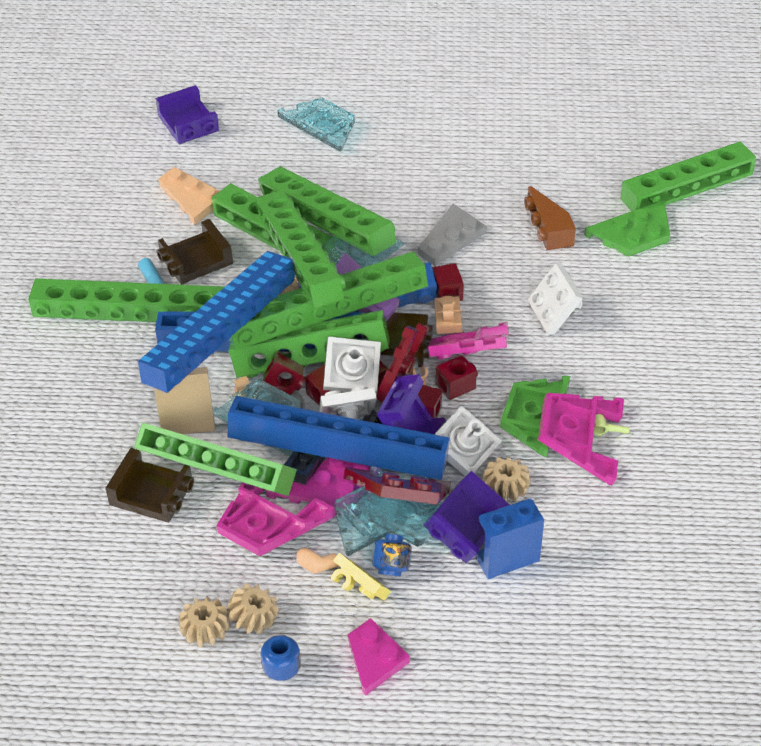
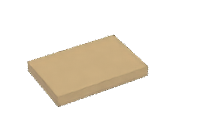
M207 367L194 369L168 393L154 388L161 428L180 434L215 431Z

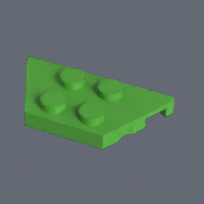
M661 200L585 228L584 235L589 239L592 236L603 240L602 245L616 249L628 257L665 244L670 240L665 202Z
M562 376L561 381L547 382L546 378L537 379L532 382H514L500 421V428L541 456L547 457L550 447L538 440L543 400L547 393L567 394L570 376Z

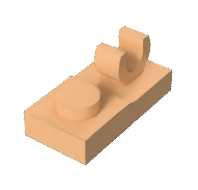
M443 296L441 298H434L437 334L461 333L462 321L459 297Z

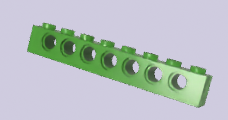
M279 166L258 178L263 195L283 190L288 198H292L295 208H299L301 218H305L307 222L372 256H376L397 243L396 229L391 220L349 201L292 171Z
M283 190L256 197L260 220L282 256L293 259L295 278L312 306L318 308L344 300L342 289L346 288L343 275L341 273L338 274L335 263L330 262L327 251H323L320 240L315 239L312 228L308 229L306 219L301 218L299 208H295L292 198H288Z
M412 251L342 274L346 284V288L342 289L344 300L318 308L312 306L302 288L278 295L249 320L246 325L232 335L229 341L234 349L238 350L428 287L425 264Z
M35 278L28 300L33 317L156 322L158 312H196L225 286Z

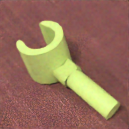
M601 414L595 416V435L601 436L606 434L607 431L629 434V427L606 423L605 417Z

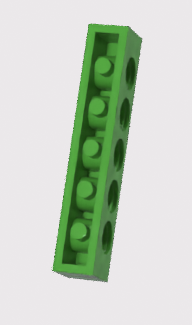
M739 141L622 181L620 199L631 211L661 200L667 205L753 175L756 156Z
M230 183L212 197L214 216L279 250L260 220L256 196ZM308 224V229L312 228L315 239L320 240L323 251H327L330 262H336L340 258L339 240Z
M383 310L319 322L235 350L230 343L229 353L236 378L244 376L252 378L259 373H264L276 352L281 353L279 350L282 348L290 351L288 354L281 353L282 355L304 367L317 362L325 364L328 337L381 342V353L385 349H389V334ZM364 334L367 338L358 339L355 335ZM310 343L315 345L316 348L308 349L304 345ZM254 354H263L265 358L259 359Z
M143 422L134 445V449L289 496L297 469Z

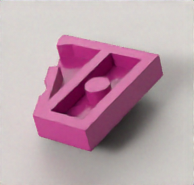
M371 618L348 634L349 646L354 657L356 671L359 674L361 689L365 696L410 663V656Z

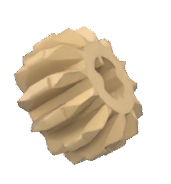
M510 456L506 460L497 457L495 462H489L485 473H483V481L505 501L512 499L516 502L518 496H525L528 486H530L529 470L526 465H522L520 459L512 461Z
M246 583L242 589L237 588L231 596L232 599L229 600L227 610L230 612L229 621L237 622L236 630L241 627L245 628L247 635L252 630L260 635L264 629L272 627L274 619L278 615L277 597L269 596V589L261 590L259 583L253 588Z
M207 595L204 601H199L195 597L194 604L185 603L184 611L180 612L179 628L189 644L197 641L201 648L205 642H209L214 646L215 639L224 640L225 631H228L230 626L229 615L226 606H222L219 599L211 602Z

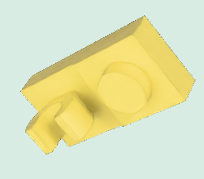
M341 553L333 560L341 569L335 570L331 579L338 583L343 576H346V581L342 585L343 589L347 591L352 590L355 581H357L361 585L359 591L372 600L377 596L384 601L392 592L354 561Z

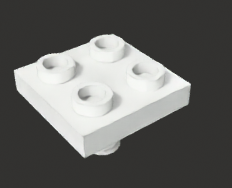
M555 263L527 300L545 331L554 335L572 312H579L576 308H582L583 297L564 266Z
M328 337L323 390L351 392L353 388L366 386L367 389L375 388V393L377 394L381 342Z
M366 386L353 388L351 392L341 393L338 390L327 392L325 396H321L319 412L353 419L370 415L372 409L374 410L376 402L375 388L367 389Z
M460 406L435 433V435L450 437L447 461L464 476L470 471L475 473L502 442L501 439L463 406Z

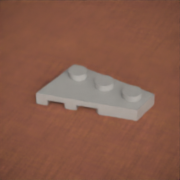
M452 204L420 244L418 255L433 266H436L486 233V225L455 204Z

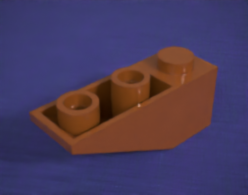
M529 186L528 196L524 198L525 208L531 213L532 225L537 227L538 239L540 242L543 241L546 251L574 246L576 227L569 212L532 186Z

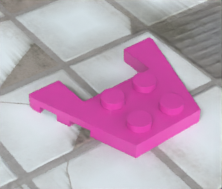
M508 321L498 323L499 326L488 328L484 326L477 328V331L464 333L462 331L461 333L432 338L428 345L430 357L436 356L437 359H445L457 353L468 355L482 350L506 348V335H509Z
M547 393L543 400L538 440L612 486L617 479L618 460L592 452L595 416L601 414L605 419L619 423L623 416L624 399L615 397L613 400H604L603 396H593L592 399L580 398L579 395Z
M327 457L306 485L293 482L289 496L266 490V497L275 500L277 497L289 498V502L300 504L301 501L311 502L314 498H317L333 506L336 511L351 513L368 490L364 489L365 486L352 483L353 480L344 479L345 467L370 470L374 476H380V469Z
M242 482L238 488V496L235 501L231 500L216 526L218 534L254 554L262 556L334 518L336 513L333 506L314 498L295 515L259 496L266 489Z

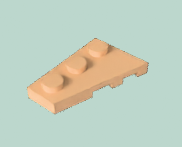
M173 167L158 178L159 186L172 200H175L180 205V209L184 214L187 213L189 215L190 221L194 225L213 211L212 197L220 192L219 190L176 167Z

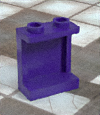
M196 85L155 98L158 117L178 144L219 131L218 115L215 111L209 112L202 103L200 91Z
M419 374L396 377L377 413L383 425L434 435L446 423V419L444 417L432 418L418 396L424 383Z
M470 471L423 526L429 530L432 537L446 545L456 558L467 563L479 552L480 547L485 542V531L479 522V516L509 506L510 504L475 473Z

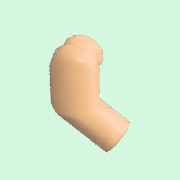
M301 548L296 554L298 564L311 573H320L339 567L333 561L337 556L336 553L321 557L310 549Z

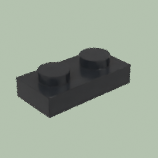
M294 451L284 465L297 469L293 482L306 485L326 457Z

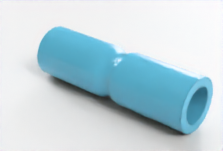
M144 258L139 261L138 267L148 283L165 284L151 259Z

